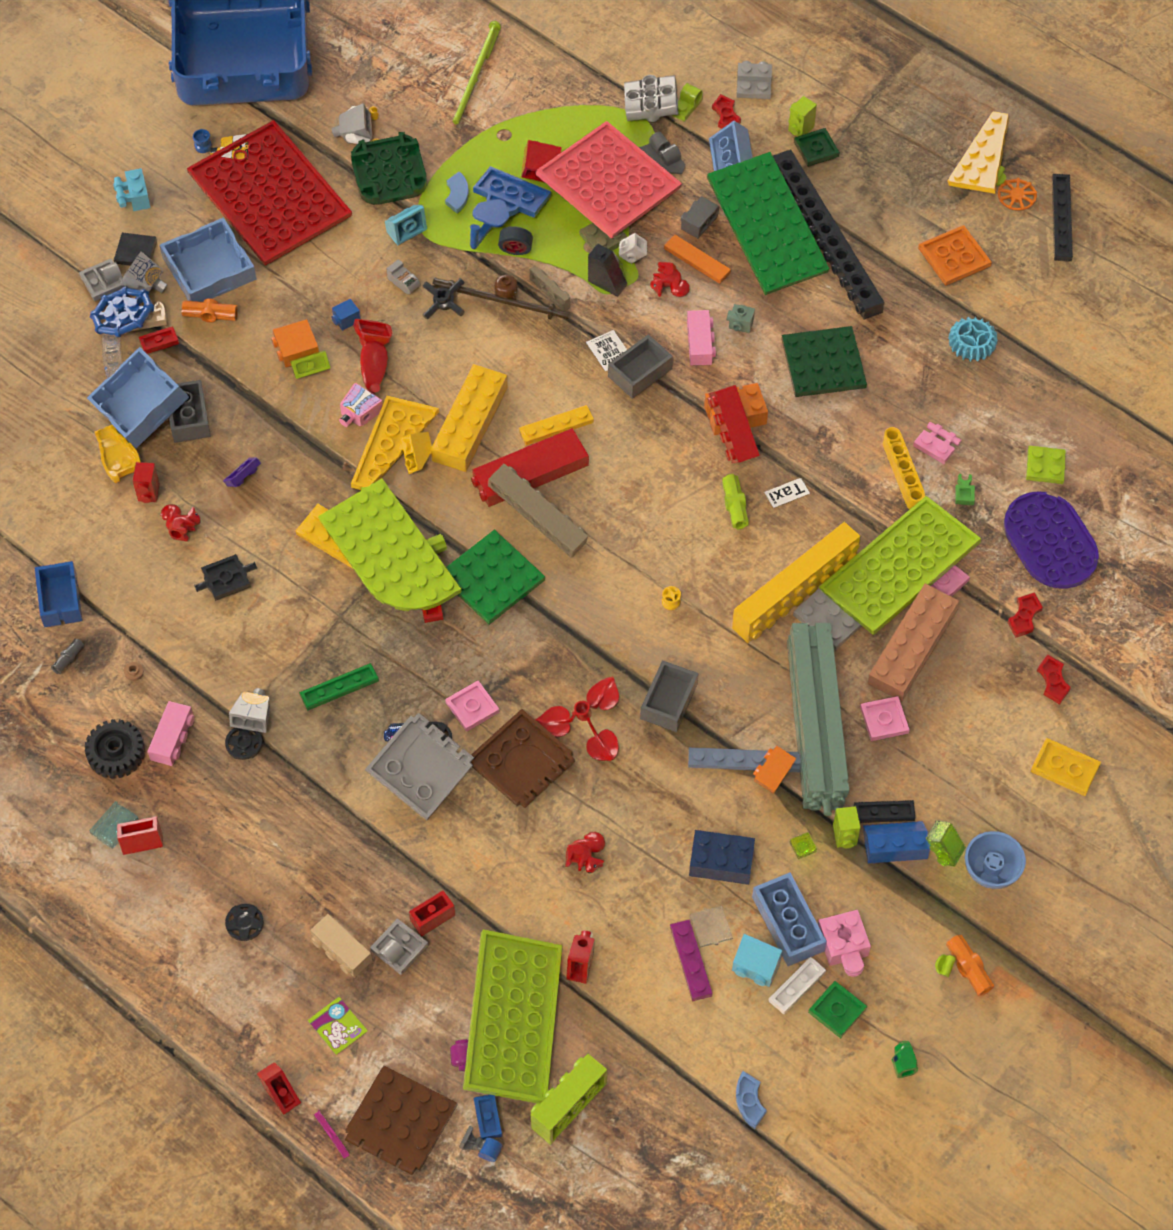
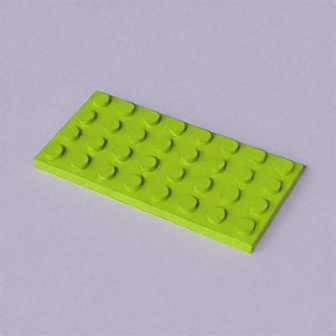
M925 496L820 585L819 589L872 635H875L916 599L924 584L933 585L981 543V538L933 500Z
M482 930L463 1090L532 1103L539 1102L540 1104L546 1099L562 945Z

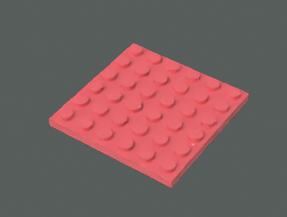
M608 121L544 164L536 172L539 178L610 238L622 232L679 190L682 185L679 180Z

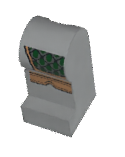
M399 259L387 267V279L409 295L420 286L418 278L411 274Z

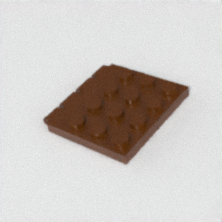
M521 709L471 754L474 758L470 764H472L474 770L517 807L521 805L526 808L535 800V796L532 793L539 796L549 787L548 782L552 784L563 774L560 767L566 771L575 762V759L572 757L573 752Z
M383 1065L345 1129L346 1133H348L345 1141L357 1147L363 1141L362 1150L376 1157L382 1151L380 1159L393 1166H396L400 1160L402 1162L399 1165V1169L413 1175L416 1169L420 1171L458 1105L457 1102Z

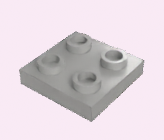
M112 259L79 272L80 278L94 301L101 299L103 295L116 292L124 286L121 284L123 277L120 269Z
M397 918L370 947V951L402 975L429 945L426 940Z

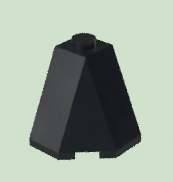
M597 243L588 254V282L618 297L627 286L623 265L612 250Z

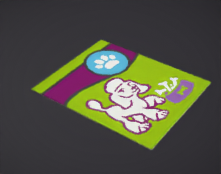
M340 997L308 1019V1022L336 1055L367 1032V1029Z

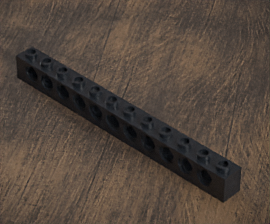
M792 150L772 155L819 249L822 250L826 262L830 263L833 274L839 278L841 287L847 291L849 300L853 301L856 312L862 316L863 320L883 313L884 300Z

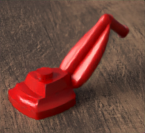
M355 319L353 326L363 346L360 354L362 378L367 391L375 395L380 390V384L387 368L388 352L384 345L391 341L392 328L389 324L378 321Z

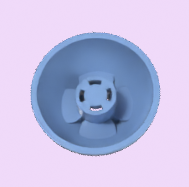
M990 831L979 834L970 841L966 848L965 865L972 879L983 887L990 889L1006 888L1014 884L1025 869L1026 858L1021 845L1005 833Z

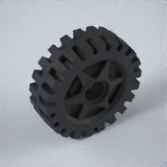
M112 719L109 724L107 721H104L103 726L98 724L96 730L92 729L90 731L91 736L88 735L86 738V758L93 771L95 770L98 775L102 774L105 778L109 775L111 779H115V775L123 778L124 773L128 776L131 774L130 770L135 772L137 765L140 766L142 764V759L145 756L144 740L135 725L132 726L128 721L124 723V720L119 719L116 722L115 719Z

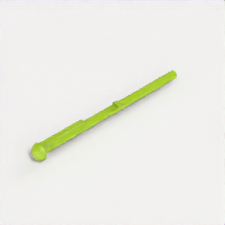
M491 21L488 25L490 31L454 116V124H459L474 85L478 81L477 76L481 71L485 58L488 59L501 30V25L498 21Z

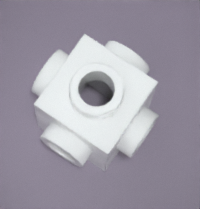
M636 233L620 241L619 256L632 264L647 255V241Z

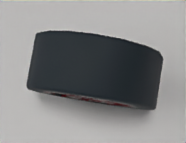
M516 226L506 227L500 231L498 246L505 253L524 255L531 251L533 236L531 232L524 228Z

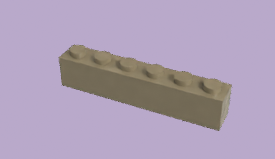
M503 464L489 478L488 486L569 557L572 558L586 544L588 538L586 531L573 524L572 519L568 515H563L554 503H549L540 491H535L526 479H521L512 467Z

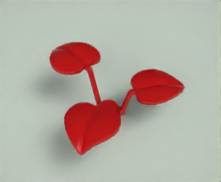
M613 676L593 685L587 693V702L578 701L574 706L571 718L569 711L565 707L554 706L535 719L554 737H562L570 732L569 723L573 722L577 716L580 721L588 722L595 735L586 744V750L590 757L599 761H612L618 754L619 743L616 735L608 729L602 730L598 734L590 719L592 716L591 709L596 710L599 707L605 711L617 705L619 692Z

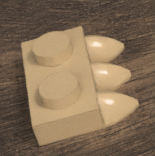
M158 301L154 306V311L144 321L143 327L134 330L167 325L164 305Z

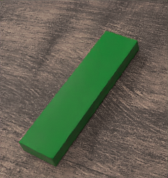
M369 663L299 693L307 711L379 682V678L372 664Z

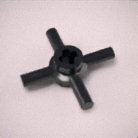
M459 278L449 289L444 287L436 289L430 283L425 282L423 288L434 295V304L422 314L423 317L428 320L439 308L441 310L451 309L459 316H462L465 311L454 303L453 294L465 282Z

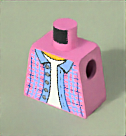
M354 383L340 404L341 414L343 415L339 419L340 423L344 427H348L352 422L358 426H364L379 415L383 405L382 400L357 383Z

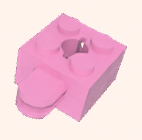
M858 910L818 920V926L827 941L824 952L829 966L842 963L848 976L856 977L860 975L864 968L862 958L869 956L871 945Z

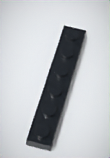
M1052 174L1054 261H1072L1070 174Z

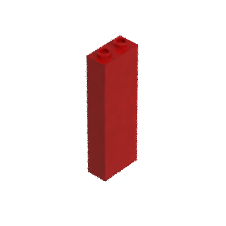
M571 428L472 469L473 477H471V482L475 488L479 489V496L482 502L485 501L488 507L505 501L488 486L489 478L503 464L512 467L517 472V475L521 479H526L534 489L589 466V455L575 431Z

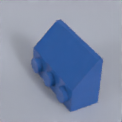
M923 821L863 825L868 864L928 859L930 843L928 831Z

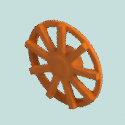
M1020 178L1005 180L998 188L999 201L1011 210L1020 211L1028 209L1035 203L1037 198V191L1032 186V183ZM1011 183H1016V188ZM1019 183H1022V184H1024L1025 186L1022 187V188H1019ZM1007 185L1011 190L1004 189L1003 187ZM1029 187L1032 191H1024V190ZM1001 192L1009 193V195L1001 197ZM1025 195H1033V200ZM1010 198V199H1011L1010 205H1007L1006 203H1004V200ZM1024 199L1030 204L1024 207L1022 200ZM1015 202L1019 203L1021 208H1015L1012 206Z

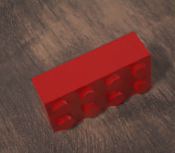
M732 385L708 393V404L715 412V415H713L716 426L719 425L721 433H719L722 443H725L727 448L725 450L727 460H731V463H740L760 456L737 386Z

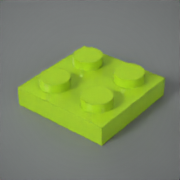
M1029 445L1026 480L1063 484L1066 449Z

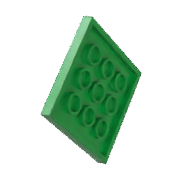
M495 529L446 567L461 588L462 592L458 596L489 625L545 581V576Z

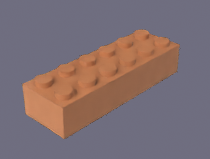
M924 584L871 670L868 684L892 697L898 696L902 702L956 614L959 600Z

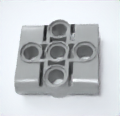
M646 75L642 80L624 82L627 121L646 119L647 121L654 122L660 117L678 114L675 75L657 78L654 75Z

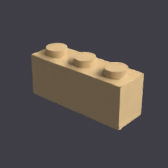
M329 914L310 930L313 944L318 948L322 947L331 961L336 960L345 974L348 975L350 973L355 978L372 962L371 953Z

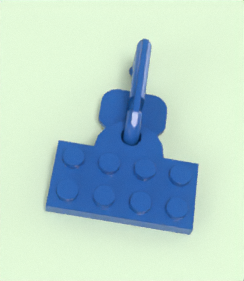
M490 166L473 187V192L486 197V202L478 203L472 212L473 217L484 224L481 228L476 224L470 226L471 249L475 250L493 227L503 226L510 216L518 212L535 218L551 197V191Z

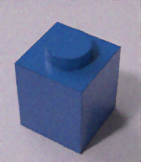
M351 298L332 307V321L342 331L353 326L355 319H361L360 310Z

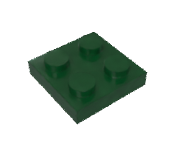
M826 128L794 137V144L808 167L839 157L840 152Z

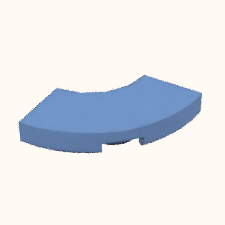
M460 171L447 180L450 195L445 199V204L456 213L463 209L468 200V184Z
M743 1071L736 1087V1103L743 1119L753 1129H756L767 1113V1110L760 1104L758 1099V1089L761 1082Z

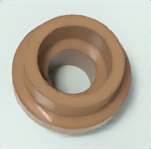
M131 662L124 668L125 677L131 681L139 680L144 672L142 665L137 662Z

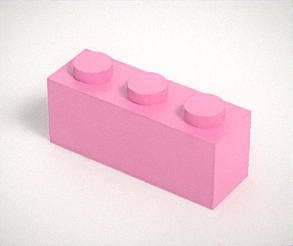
M709 310L687 311L690 365H712V357H716L715 346L712 347L714 332H711L710 329L713 328V317H709Z
M168 701L148 749L151 761L173 766L175 760H178L181 752L180 747L182 743L186 742L187 730L189 726L193 725L195 718L190 706Z

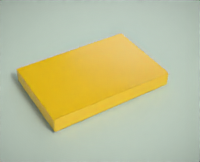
M1046 738L1030 772L1086 796L1101 761Z

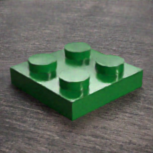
M834 981L811 1006L808 1013L841 1039L866 1011L867 1006Z

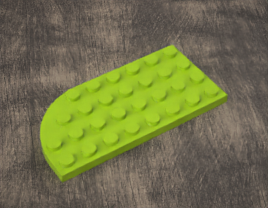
M382 478L318 516L320 522L367 590L381 603H386L402 611L427 610L445 603L462 592L457 582Z

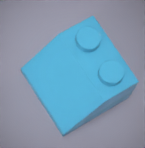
M413 205L410 208H406L385 221L386 232L397 246L427 230L425 212L422 205Z
M744 934L733 961L732 971L742 978L752 979L760 986L770 987L780 967L782 950Z

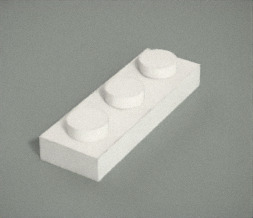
M810 957L769 998V1002L784 1015L826 973V970Z

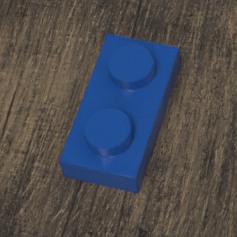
M495 1095L474 1097L480 1138L485 1140L486 1138L502 1137Z

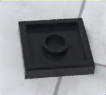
M122 232L113 261L116 264L131 266L140 252L152 259L157 242L156 236Z

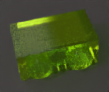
M937 820L926 837L930 845L929 848L937 856L939 864L955 867L966 846L961 841L962 839H960L953 824Z

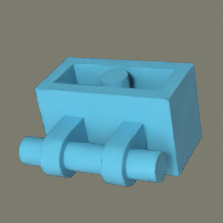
M142 168L125 171L126 182H122L120 177L114 178L113 186L117 192L116 200L121 208L126 207L127 202L132 203L133 211L151 208ZM129 190V193L125 194L124 191Z

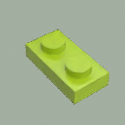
M325 350L290 361L296 379L331 368Z

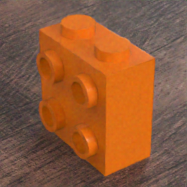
M307 319L273 329L274 337L271 338L273 347L278 348V359L280 362L283 361L285 368L291 366V360L319 352L317 342Z

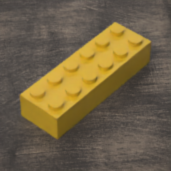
M473 364L431 447L433 462L463 472L467 471L508 388L506 374Z

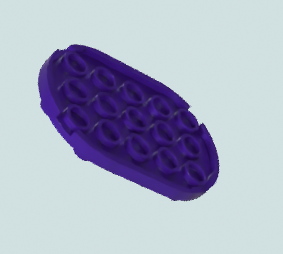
M1037 491L1023 494L1009 505L1004 518L1005 535L1026 570L1034 579L1049 587L1066 589L1083 584L1093 575L1099 559L1098 547L1069 502L1060 496L1055 497L1048 495L1047 492Z

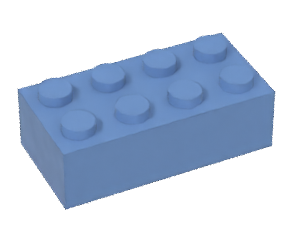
M791 873L753 887L752 898L778 949L782 950V957L787 966L825 951L827 941Z

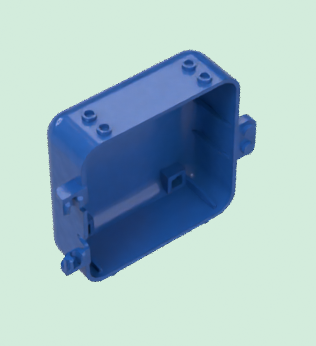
M169 0V6L172 7V60H169V70L172 71L171 81L172 83L175 82L177 95L182 102L187 105L198 106L296 100L306 94L309 88V76H312L307 32V13H310L309 0Z

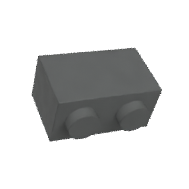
M701 196L698 201L693 202L689 211L684 212L681 216V230L699 239L717 219L719 206Z

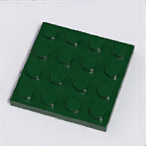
M852 326L782 335L781 340L795 397L865 389L867 387Z

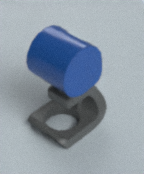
M469 1126L459 1147L462 1150H478L480 1158L495 1162L503 1145L492 1138L482 1140L478 1137L476 1139L472 1133L473 1127Z

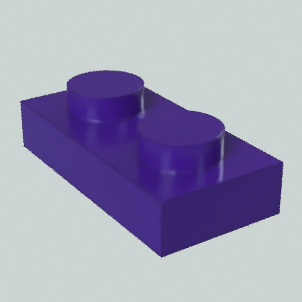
M249 457L227 476L223 482L228 487L240 486L246 476L252 475L257 471V467L261 462L257 457Z

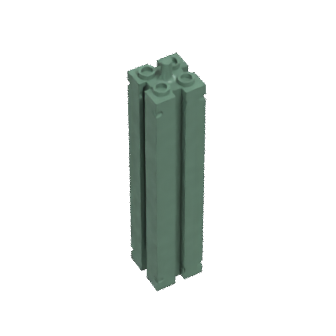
M792 623L787 640L797 750L800 757L803 809L819 810L823 806L824 815L830 816L832 815L831 810L843 808L845 798H847L849 793L831 623H815V626H808V623Z

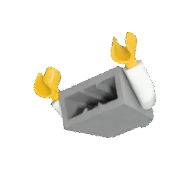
M363 103L358 106H352L348 111L340 114L339 125L332 128L334 137L342 136L347 143L358 144V141L362 139L365 142H369L372 139L371 119H378V109L375 106L368 109Z

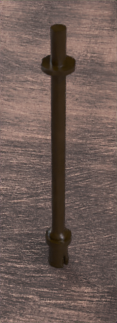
M434 277L432 282L434 285L432 286L436 289L441 287L449 289L455 282L454 280L447 281ZM461 286L456 291L548 314L547 316L550 320L552 316L569 319L570 312L555 309L554 304L546 307L513 298H502L496 294Z

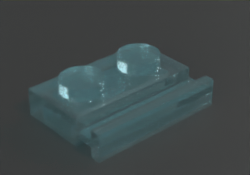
M115 801L89 831L91 835H94L98 840L113 849L119 843L117 839V824L139 819L137 815L120 806Z

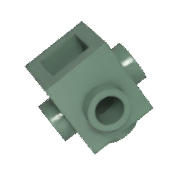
M734 304L733 309L729 310L727 314L729 329L750 333L754 321L755 308Z

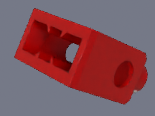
M583 930L580 935H574L567 959L566 980L587 984L594 955L595 939L592 938V932Z

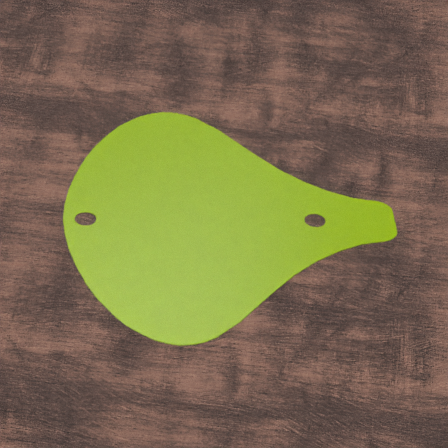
M575 105L545 109L498 123L464 144L432 176L418 205L424 207L427 230L423 231L422 234L438 245L458 250L520 257L550 264L582 278L602 294H611L588 282L589 253L584 250L586 242L579 235V230L593 222L547 183L521 177L524 150L527 141L532 140L562 147V153L606 121L638 147L649 144V139L655 132L646 119L627 121L625 109L602 105ZM500 130H509L512 133V137L507 141L499 140L497 133ZM490 166L551 191V197L535 218L518 212L510 216L503 226L493 227L475 250L471 249L470 226L476 224L481 228L484 224L476 220L472 212L478 203L486 202V197L474 193L473 187ZM460 171L468 184V200L463 209L456 213L445 204V199L450 195L447 180ZM515 226L528 230L533 236L531 251L524 255H511L503 252L498 246L500 231L506 227ZM629 226L623 230L627 237H629ZM619 247L612 250L623 265L627 286L636 282L639 274L635 264H631L619 256Z

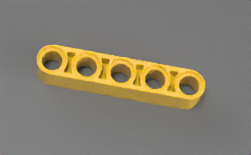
M889 427L884 433L883 447L908 509H911L925 497V492L900 430L895 427Z

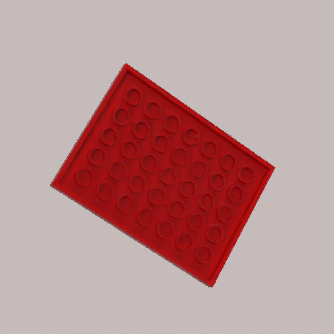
M275 120L187 168L189 175L265 266L352 216L350 208ZM248 141V159L247 153L244 150H236L233 158L221 157ZM238 153L245 154L243 159H237L235 156Z

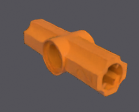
M205 299L203 302L184 300L181 313L182 316L198 317L209 323L215 322L216 319L235 321L237 320L238 307L232 304H221L214 299Z
M962 935L952 937L946 943V946L951 954L956 957V965L960 974L969 980L978 996L989 993L994 988V984L985 972L980 956L975 952L973 953Z

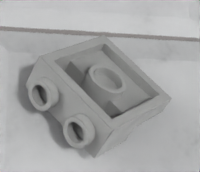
M750 61L738 63L737 98L770 99L772 64H768L765 61L759 62V64H754Z

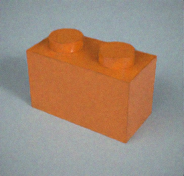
M777 745L774 750L771 748L764 756L766 762L763 766L759 764L753 773L756 776L754 781L773 794L796 761L795 757Z

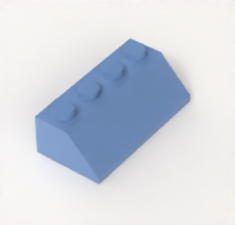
M736 121L731 122L709 138L714 171L753 158L748 129Z

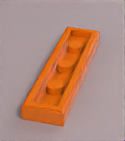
M675 234L664 245L666 251L719 284L731 273L730 268Z

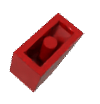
M275 1062L257 1073L265 1090L283 1115L301 1103L285 1073Z

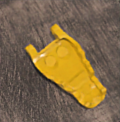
M112 424L104 429L95 431L102 465L107 475L116 484L120 482L119 478L134 472L136 462H141L140 457L132 444L128 443L125 437L119 434Z

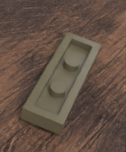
M535 265L530 268V281L563 311L570 309L569 294L561 290L554 280H550L543 270H539Z

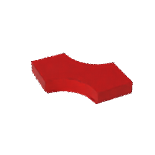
M722 94L712 104V109L720 117L718 127L721 129L733 121L741 123V117L736 115L733 110L735 100Z
M1035 592L1017 598L1018 612L1010 617L1007 622L1015 638L1032 633L1034 630L1032 619L1043 609Z
M1047 654L1037 668V672L1043 676L1046 683L1043 695L1060 705L1070 692L1071 687L1062 677L1064 664Z

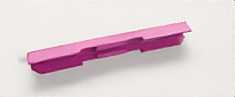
M318 1110L313 1115L345 1159L349 1156L348 1151Z

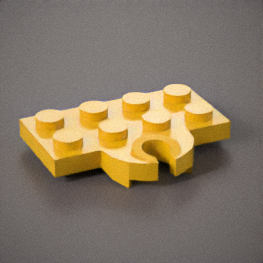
M317 504L295 531L296 535L352 568L318 518L319 515L325 513L328 509Z

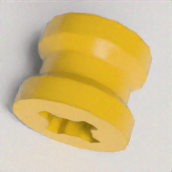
M674 586L666 587L662 592V605L667 610L677 609L681 603V591Z

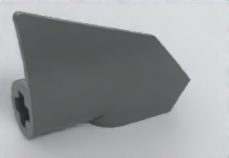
M662 132L654 133L649 139V144L639 147L669 173L683 174L686 164L681 160V152L675 144H670Z

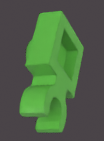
M962 474L958 475V485L956 484L955 504L974 505L975 485H971V474H969L968 480H963Z

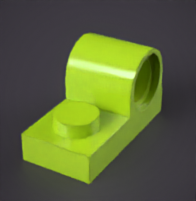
M686 83L681 90L680 99L678 100V114L672 116L685 122L702 102L703 91Z

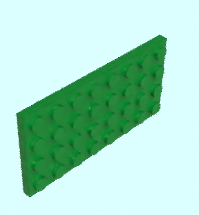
M771 152L707 174V179L765 295L829 272V267Z

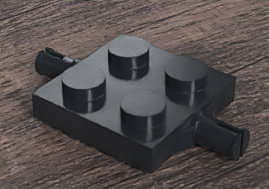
M237 554L203 566L201 570L204 575V581L194 584L195 590L198 592L208 588L215 601L251 587L247 573L256 570L257 566L255 562L244 566L239 561Z

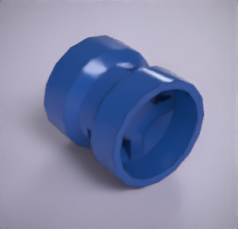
M199 129L194 132L193 141L196 151L198 153L209 152L212 147L210 133L205 129Z

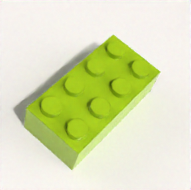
M589 1054L584 1058L580 1057L575 1062L574 1069L570 1073L566 1072L561 1077L560 1084L556 1088L552 1087L546 1093V1099L541 1104L538 1102L531 1110V1129L550 1145L607 1085V1069Z

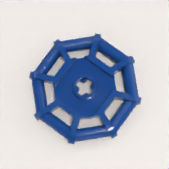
M123 286L122 289L103 295L94 311L90 312V318L93 320L96 333L115 335L118 338L136 328H142L144 321L154 311V305L151 303L149 292L146 289L138 290Z

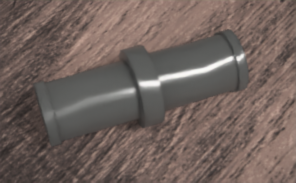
M75 638L68 648L60 653L61 656L51 666V669L60 675L69 663H73L74 657L84 647V644Z

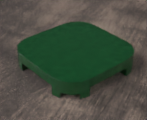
M398 132V136L365 142L362 139L358 141V144L351 151V162L358 191L366 203L380 205L410 199L421 195L425 191L427 175L419 143L416 138L414 139L412 136L406 135L405 132Z

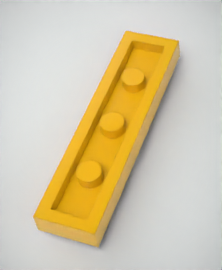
M585 405L519 427V433L525 446L571 428L574 430L594 423V418L588 406Z

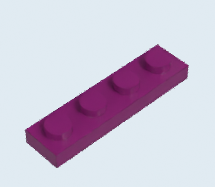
M690 919L670 924V930L692 1002L712 997V990Z

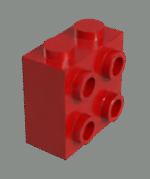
M528 140L524 150L521 177L544 182L536 175L537 169L559 155L562 147Z

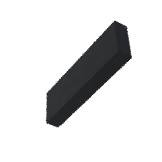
M914 800L854 802L853 807L856 806L859 823L915 821L916 819Z

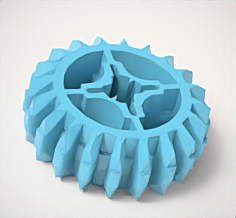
M969 316L966 320L961 318L960 322L956 321L950 329L948 337L949 346L952 347V352H956L957 357L962 356L963 360L965 358H969L970 362L972 359H975L977 362L980 358L985 360L996 349L998 341L997 332L994 331V326H990L989 322L985 323L983 318L981 320H977L976 316L974 319H971Z

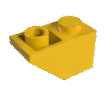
M429 432L409 434L401 438V447L404 451L405 465L409 474L420 471L431 453L432 445Z

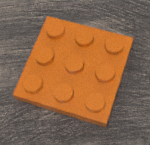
M965 225L922 242L918 246L920 252L945 286L989 268L992 264Z

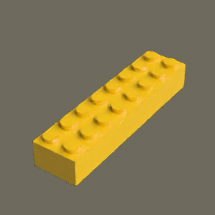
M843 522L734 609L732 629L747 643L759 638L766 628L770 629L776 623V620L780 617H785L791 608L799 606L806 596L814 594L821 584L857 555L860 546V535L847 523Z

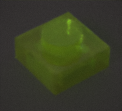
M808 832L790 839L789 843L798 860L817 851Z

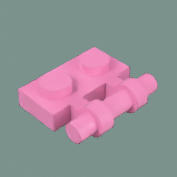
M929 422L927 428L932 432L928 433L923 430L914 441L913 446L945 464L955 450L950 445L953 443L959 446L962 440L956 437V434L953 432L949 433L942 429L941 425ZM940 435L946 440L942 441L939 438H937V436Z

